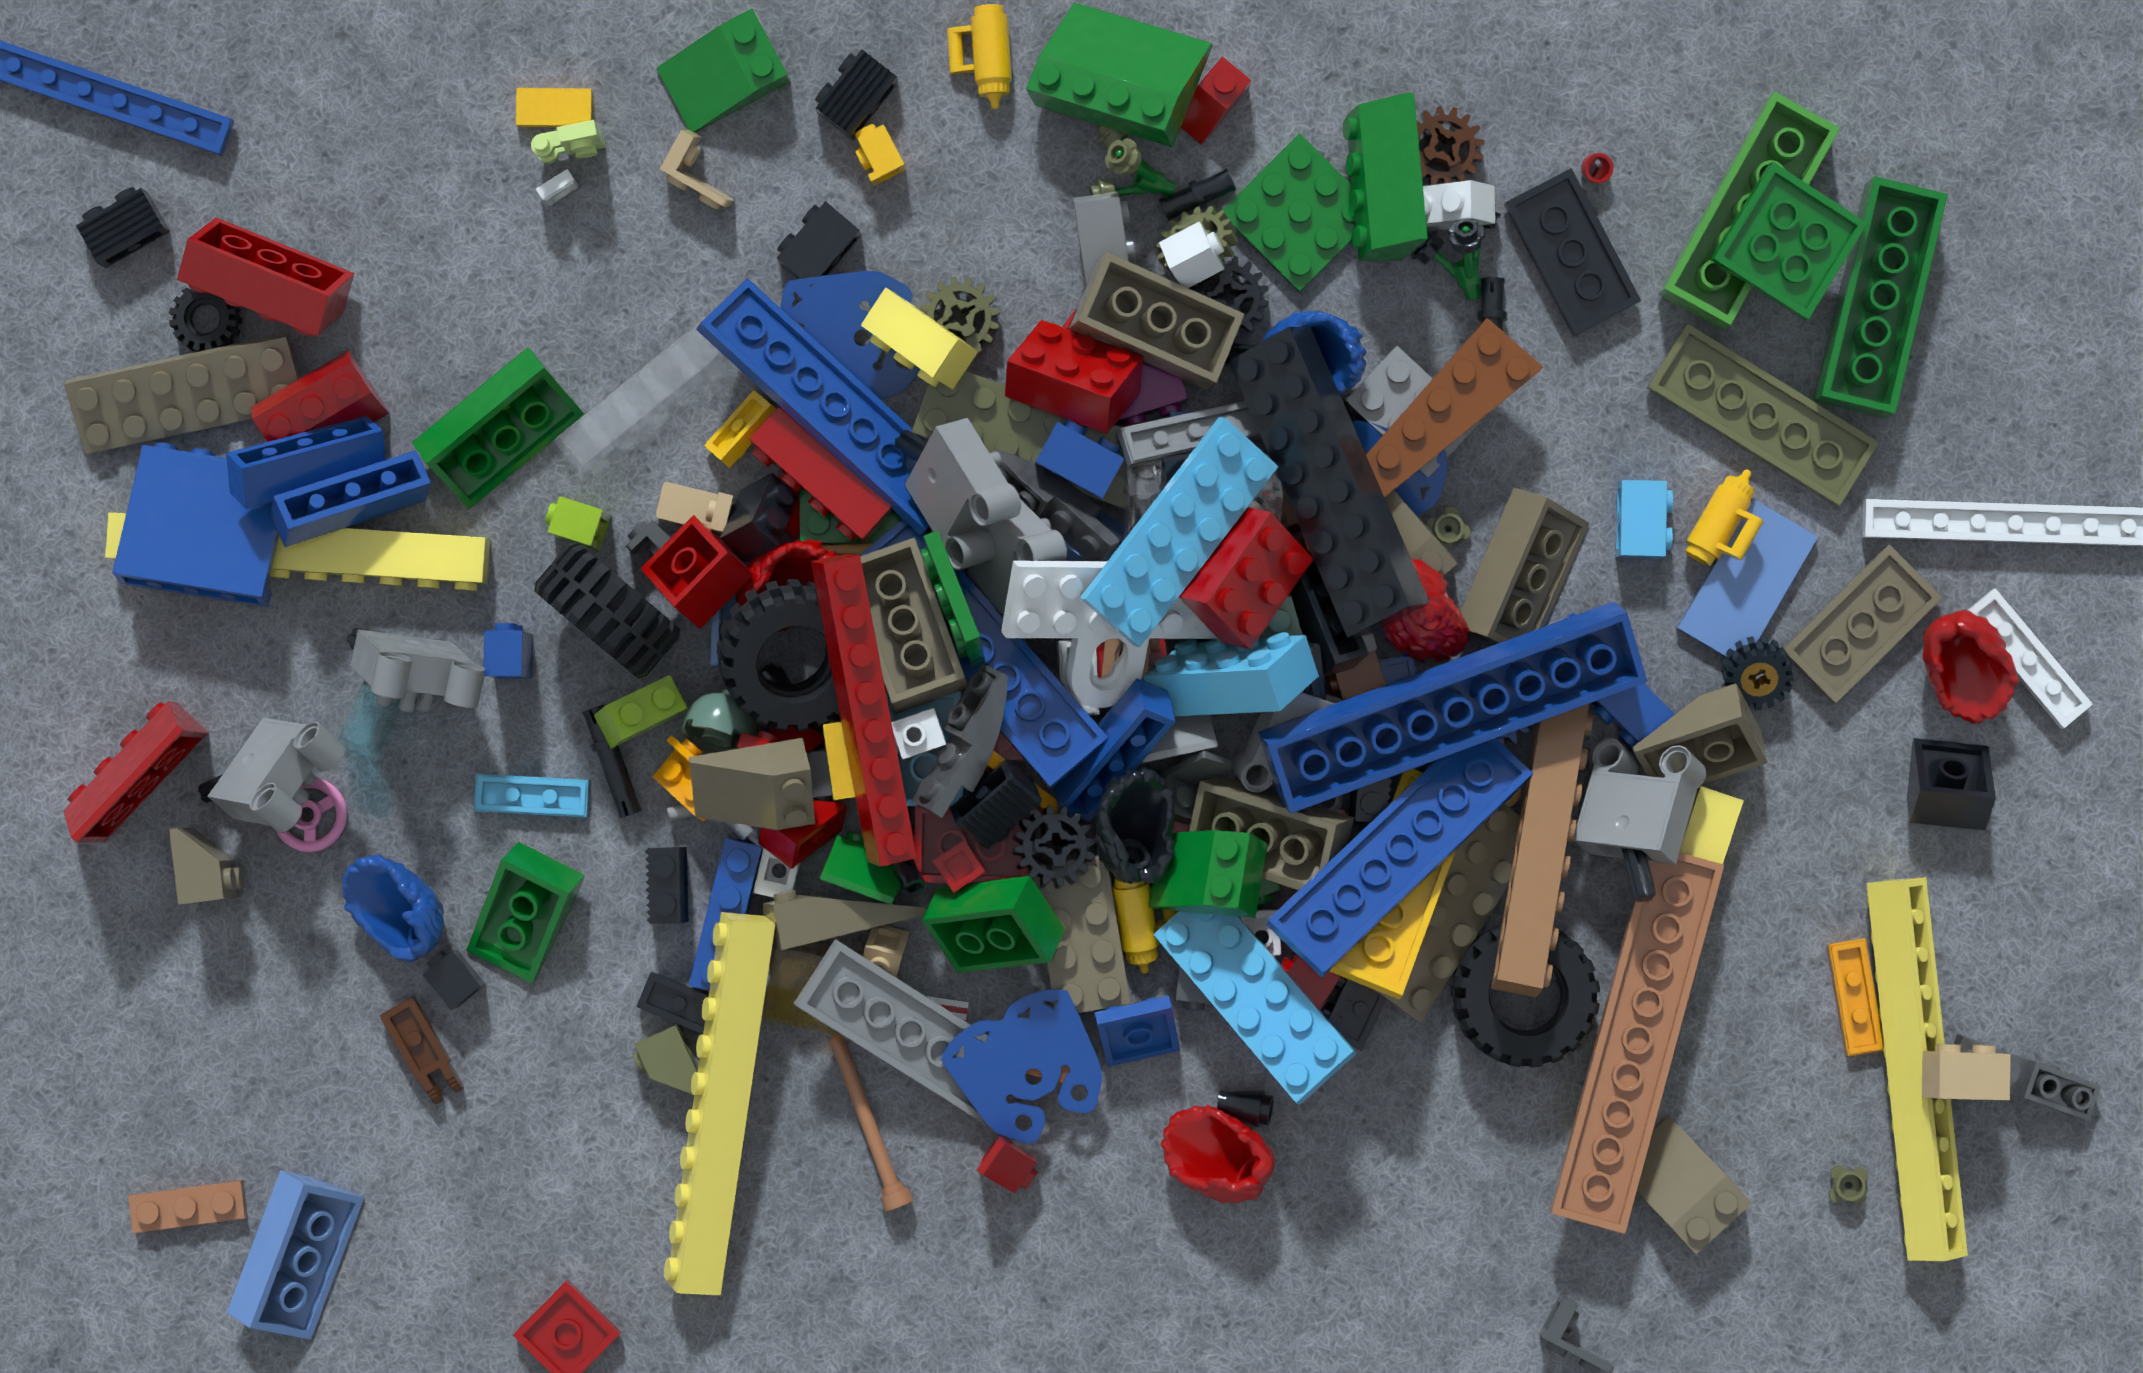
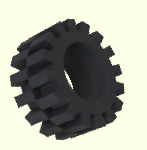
M187 287L182 290L183 295L181 297H175L173 301L176 305L174 308L170 307L169 314L172 315V320H169V324L175 331L173 334L176 339L180 340L184 346L199 352L232 345L234 343L232 340L234 336H239L241 330L238 327L239 324H242V317L239 315L240 307L231 306L224 302L223 298L211 293H200ZM203 305L214 306L220 316L218 326L209 333L198 332L192 323L195 310Z

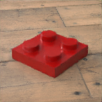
M567 1279L513 1336L550 1373H582L620 1335L621 1331Z

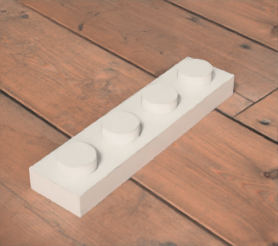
M1996 588L1989 591L1968 609V611H1971L1976 616L1987 618L1989 623L1998 629L1999 634L2006 643V650L2012 656L2017 671V678L2060 729L2068 726L2093 705Z

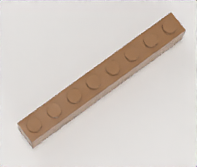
M1589 704L1535 723L1528 769L1533 774L1524 788L1492 989L1536 998L1543 987L1548 988L1550 985L1553 965L1547 964L1549 950H1555L1559 929L1553 928L1555 914L1560 915L1563 908L1565 892L1559 891L1561 878H1566L1568 875L1571 859L1570 856L1565 855L1567 842L1572 843L1576 830V820L1571 819L1573 806L1578 807L1582 793V784H1577L1576 782L1578 770L1584 771L1588 749L1582 748L1584 735H1590L1594 714L1588 713Z

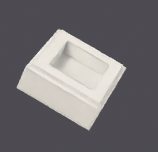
M566 169L536 188L546 205L551 206L578 189L579 185L570 171Z

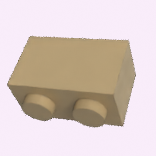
M1937 1044V1051H1923L1922 1097L1936 1099L2010 1100L2011 1054L1996 1053V1046L1972 1045V1052H1961V1045Z

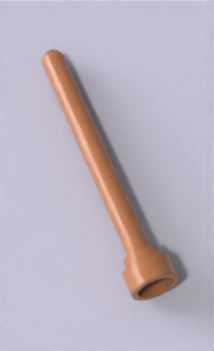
M835 1036L831 1040V1047L884 1188L881 1189L883 1196L880 1199L885 1212L913 1202L909 1187H904L903 1182H898L846 1041L841 1036Z

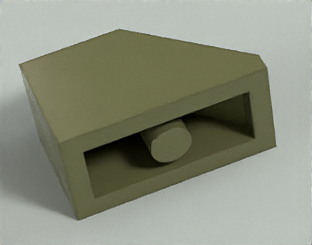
M676 1024L634 1044L637 1051L632 1054L641 1074L647 1071L650 1079L692 1094L691 1079L693 1073L698 1072L699 1065L681 1025Z

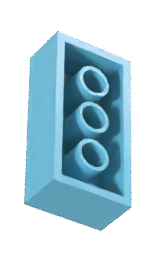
M1283 632L1271 637L1258 638L1250 650L1222 643L1219 639H1211L1204 642H1197L1196 639L1180 641L1175 645V650L1168 656L1162 657L1155 662V666L1143 676L1145 682L1168 691L1174 716L1281 711L1319 675L1306 635L1289 636L1288 633Z

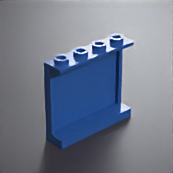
M156 443L155 447L142 445L112 574L120 584L269 608L272 593L268 588V583L279 538L278 531L270 516L272 502L262 508L245 509L230 494L227 459L217 457L211 451L199 448L192 449V452L179 451L177 447L167 443Z

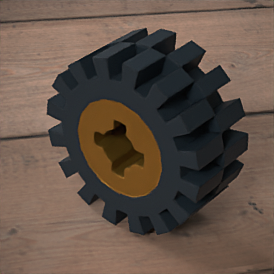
M1753 636L1747 637V645L1743 646L1741 640L1735 643L1736 651L1729 648L1726 652L1727 659L1722 661L1724 683L1726 687L1736 683L1749 707L1753 703L1755 710H1762L1761 703L1767 702L1769 709L1775 706L1774 698H1777L1780 703L1785 699L1783 691L1790 693L1792 689L1790 681H1794L1793 669L1786 650L1783 646L1780 648L1777 641L1772 639L1769 644L1767 637L1760 636L1759 642H1755ZM1761 673L1765 674L1764 676H1761L1760 678L1756 679L1757 675H1760Z

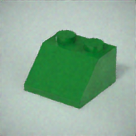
M848 831L846 837L837 835L820 879L890 905L894 904L901 886L891 866L880 867L867 861L862 835Z

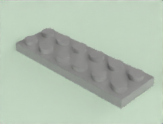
M835 939L794 1004L983 1123V1118L941 1061L943 1052L948 1044L971 1025ZM984 1033L983 1036H975V1039L986 1042L988 1035ZM961 1046L959 1053L954 1054L953 1058H964V1046Z

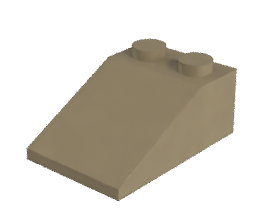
M1736 683L1700 695L1633 746L1634 754L1647 776L1661 778L1665 777V774L1659 767L1662 754L1672 746L1681 745L1686 747L1705 766L1706 778L1703 784L1767 763L1761 728Z
M802 738L688 757L696 817L774 830L815 824L811 768Z
M1669 1116L1664 1118L1653 1129L1636 1193L1691 1252L1697 1255L1752 1203Z

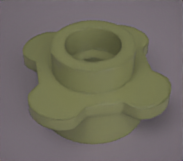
M1452 506L1445 508L1444 513L1439 517L1430 518L1426 522V526L1448 551L1455 542L1460 539L1465 540L1470 536V527L1463 523V520L1459 517V510ZM1446 525L1451 526V532L1445 531Z
M1840 1165L1834 1166L1831 1169L1830 1176L1833 1178L1832 1189L1828 1193L1829 1198L1835 1203L1846 1200L1852 1201L1856 1205L1862 1204L1866 1200L1865 1181L1868 1178L1867 1171L1861 1167H1857L1854 1170L1844 1169ZM1848 1181L1852 1184L1849 1189L1845 1187V1183Z

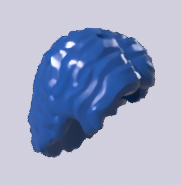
M1320 311L1294 312L1277 322L1262 340L1270 338L1287 327H1311L1339 394H1343L1347 389L1353 388L1360 382L1361 376L1365 371L1366 361L1363 357L1367 352L1365 348L1361 347L1360 342L1363 335L1356 327L1348 325L1347 321L1332 314Z
M379 854L358 858L355 860L354 865L352 864L347 868L342 878V883L344 884L343 898L346 900L344 909L351 913L356 924L362 927L363 931L372 937L387 954L395 959L412 963L422 955L429 953L439 943L444 928L443 904L434 891L429 888L428 883H424L411 870L406 869L404 864L396 863Z

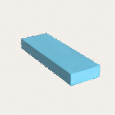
M476 774L474 811L588 818L590 780Z

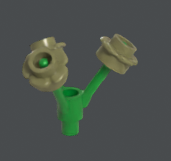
M1104 126L1097 130L1101 135L1097 141L1098 144L1103 143L1108 148L1105 157L1107 168L1114 170V173L1119 175H1129L1133 172H1137L1132 186L1116 189L1112 178L1101 180L1100 177H1097L1096 185L1090 186V195L1116 191L1119 196L1145 194L1146 192L1154 195L1161 193L1169 196L1174 193L1176 184L1165 179L1163 173L1154 170L1141 158V153L1137 149L1135 141L1129 138L1124 139L1128 135L1127 133Z

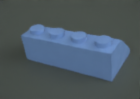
M280 1170L227 1313L252 1329L311 1340L364 1197L310 1176Z

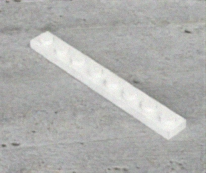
M1863 500L1862 538L2143 546V508Z

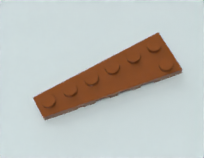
M1488 318L1483 321L1366 454L1384 498L1543 368L1541 364Z

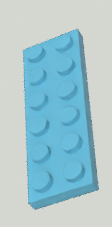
M1218 417L1087 587L1080 599L1132 645L1141 647L1278 466L1225 417Z
M1179 911L1153 934L1297 1104L1301 1105L1357 1054L1240 917Z

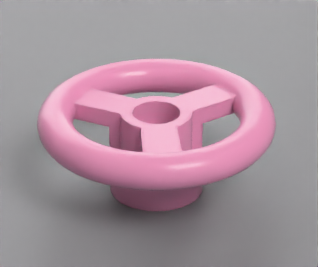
M314 778L310 786L304 787L301 785L303 789H317L328 796L319 802L307 800L304 804H299L302 808V813L294 826L304 830V840L295 837L289 830L284 833L277 832L285 844L302 852H317L334 844L343 833L347 821L346 803L339 790L328 781ZM335 806L336 819L332 829L327 835L317 840L316 826L320 823L322 814ZM308 807L314 812V817L309 822L303 818V811Z

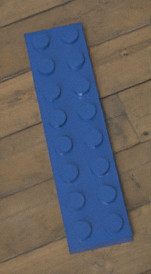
M747 278L699 324L696 330L858 479L889 503L891 509L917 533L922 535L929 528V524L905 486L917 461L895 446V438L900 436V432L902 430H909L911 432L912 428Z
M902 520L859 556L914 537L920 551L926 548L924 535L929 534V532L926 530L920 535L908 523ZM954 569L979 632L986 661L971 667L968 657L960 659L952 639L950 625L946 624L965 676L967 687L971 677L982 664L1008 676L1007 697L1000 732L1046 785L1052 789L1091 756L1105 742L1108 736L1022 638H1006L1001 632L1003 616L962 570Z
M1496 738L1438 759L1268 919L1266 925L1323 978L1526 784L1533 772Z

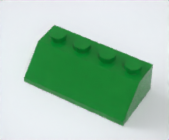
M1403 93L1358 104L1346 116L1343 122V136L1345 140H1348L1349 149L1346 159V171L1351 176L1352 182L1349 206L1355 215L1352 240L1354 247L1358 248L1359 261H1402L1428 239L1414 93Z
M527 347L412 441V444L425 463L459 500L470 509L585 414L545 365Z

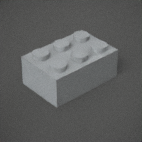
M1396 346L1345 400L1344 405L1359 421L1369 422L1384 435L1385 431L1374 424L1389 429L1433 378L1402 349ZM1479 421L1445 448L1447 457L1480 423ZM1439 454L1419 469L1427 478L1440 466L1437 463Z

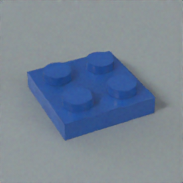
M1169 996L1148 998L1143 1002L1125 1006H1112L1106 1010L1095 1012L1107 1067L1180 1051Z

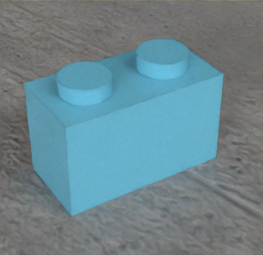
M1621 480L1617 483L1615 558L1661 559L1666 556V550L1672 549V528H1666L1667 513H1672L1673 491L1667 490V481Z

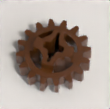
M1438 106L1433 117L1427 110L1423 111L1421 114L1423 123L1421 124L1417 121L1418 140L1425 131L1429 142L1428 146L1420 152L1422 179L1426 176L1430 178L1429 185H1436L1438 181H1442L1443 184L1451 183L1452 179H1455L1456 182L1465 181L1464 172L1473 176L1477 169L1472 162L1477 163L1483 160V155L1476 152V149L1483 147L1485 142L1474 137L1481 129L1480 126L1477 125L1470 128L1467 124L1471 116L1466 114L1462 119L1458 118L1456 107H1453L1449 115H1446L1442 106ZM1441 124L1451 125L1458 130L1454 132L1444 129ZM1438 140L1442 144H1451L1448 155L1444 151L1437 153L1435 148L1439 143ZM1467 144L1468 154L1465 162L1461 164L1458 152L1461 147ZM1436 164L1443 166L1446 172L1436 171L1428 165Z

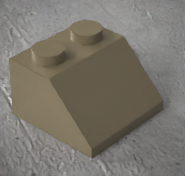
M195 828L169 829L178 905L240 897L239 890L244 888V876L242 868L236 867L235 859Z

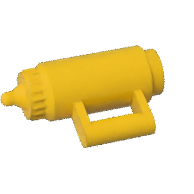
M986 4L974 7L971 25L947 29L949 70L952 75L974 73L979 96L988 98L991 108L998 109L1000 99L1003 96L1009 95L1010 83L1012 81L1008 15L1004 14L1003 5ZM972 34L974 64L964 65L962 35Z
M1744 470L1738 477L1728 475L1723 484L1718 485L1686 540L1688 546L1684 552L1688 556L1709 567L1714 560L1720 559L1722 553L1740 561L1743 559L1764 523L1761 518L1747 512L1751 505V498L1755 493V489L1749 485L1750 470ZM1742 519L1746 520L1747 522L1731 548L1727 545Z
M1114 877L1115 884L1111 888L1121 947L1125 952L1128 963L1138 965L1140 972L1146 974L1149 971V963L1158 958L1157 947L1159 941L1153 934L1178 911L1162 910L1163 920L1155 921L1154 909L1149 908L1152 883L1140 881L1139 883L1128 884Z

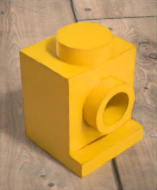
M871 124L854 134L860 146V149L855 151L864 171L869 169L873 171L868 174L872 187L906 170L905 164L884 124L877 128L874 124Z

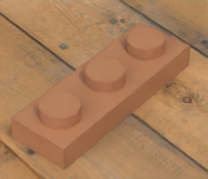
M243 1180L128 1196L132 1233L230 1221L248 1217Z

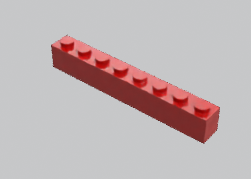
M843 554L811 561L867 861L882 867L915 859L917 856L861 557L859 555Z

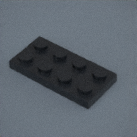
M1572 168L1504 203L1505 209L1573 337L1641 301Z

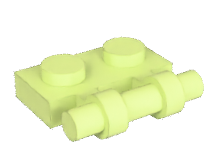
M594 120L557 127L556 131L536 135L531 142L532 151L546 164L555 162L559 154H575L576 158L581 159L595 156L598 154L597 149L606 148L603 133Z

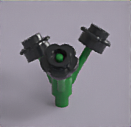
M1495 212L1494 224L1478 225L1477 220L1464 218L1453 222L1449 226L1448 234L1450 236L1448 240L1456 251L1463 253V260L1451 263L1438 251L1444 244V241L1437 236V230H1434L1431 234L1427 232L1428 239L1414 250L1412 259L1417 258L1425 265L1433 257L1453 278H1457L1459 287L1464 289L1466 300L1479 298L1481 296L1478 283L1481 281L1478 273L1479 254L1482 239L1485 238L1484 228L1495 229L1497 218H1500L1501 214Z

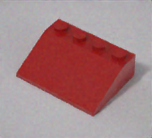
M167 701L166 704L160 702L153 707L146 716L148 720L146 725L139 732L136 729L131 731L120 743L123 749L113 759L111 757L104 759L93 772L96 777L87 786L84 784L80 785L68 797L67 800L70 804L63 812L70 837L76 843L106 842L209 733L177 702Z

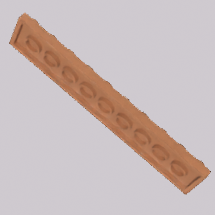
M1680 852L1676 865L1649 862L1656 895L1649 902H1637L1635 899L1633 901L1550 1208L1551 1214L1623 1234L1626 1233L1724 869L1723 864Z

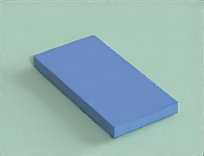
M1755 499L1751 500V505L1747 512L1761 518L1764 523L1743 559L1740 561L1722 553L1720 559L1716 560L1676 628L1727 658L1726 652L1729 648L1736 651L1735 643L1741 640L1743 646L1748 644L1747 637L1753 636L1755 642L1759 640L1818 538L1815 534ZM1742 519L1729 541L1728 547L1731 548L1747 522L1746 520Z

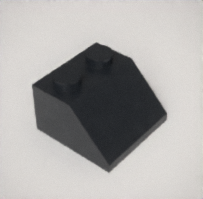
M1913 738L1907 792L1910 823L1986 830L1996 800L1989 747Z

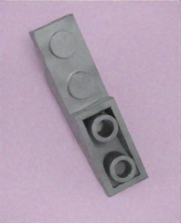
M998 449L993 451L998 452L1002 457V463L998 468L1007 482L1014 486L1020 499L1040 519H1048L1051 523V528L1060 532L1063 539L1086 561L1109 560L1120 540L1096 519L1101 510L1097 504L1070 483L1037 464Z
M982 664L971 677L969 685L957 705L951 709L942 729L952 735V737L941 749L937 761L927 777L920 783L918 791L912 799L921 808L942 818L961 787L971 792L974 791L986 769L999 736L1007 697L1008 676Z
M1958 1034L1954 1041V1044L1961 1045V1052H1972V1045H1987ZM1996 1048V1053L2011 1054L2010 1094L2090 1121L2101 1085Z

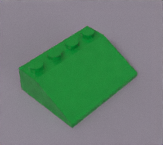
M1074 2L1040 53L1026 90L1035 106L1173 147L1213 45L1211 42Z

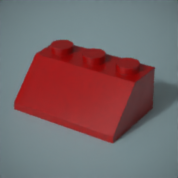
M349 349L251 407L252 420L267 442L366 415L375 422L389 414L388 409Z

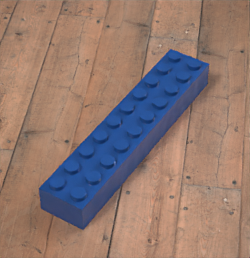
M1613 601L1259 731L1258 734L1279 799L1291 814L1646 683L1647 678L1628 613Z

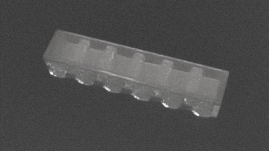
M706 317L553 440L582 477L586 479L592 475L593 478H597L612 465L609 460L619 451L623 455L630 452L641 442L638 438L640 434L649 427L652 431L661 427L670 418L667 412L677 404H680L681 407L689 404L699 395V392L696 390L707 380L711 384L716 382L728 371L725 365L730 360L696 330Z

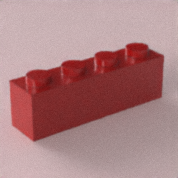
M780 406L749 438L751 444L755 447L751 453L766 467L773 463L783 472L779 478L794 492H797L800 488L811 497L807 503L821 516L825 517L829 513L840 522L836 529L851 542L858 538L865 544L893 512L889 503L858 479Z

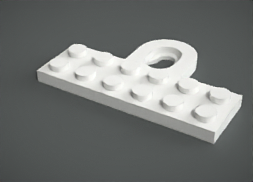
M1013 561L1001 632L1006 638H1072L1066 670L1067 681L1075 695L1089 706L1097 708L1114 706L1137 678L1141 680L1149 638L1218 639L1178 597L1142 646L1136 647L1080 599L1081 595L1108 561ZM1108 639L1121 640L1123 642V651L1117 661L1114 662L1111 672L1104 677L1095 676L1094 665L1092 664L1095 649L1100 643Z

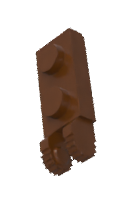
M415 996L408 998L380 1015L381 1020L416 1081L420 1080L434 1104L437 1105L444 1100L440 1088L429 1075L435 1070L441 1069L449 1087L455 1093L464 1089L455 1069L449 1063L452 1060Z

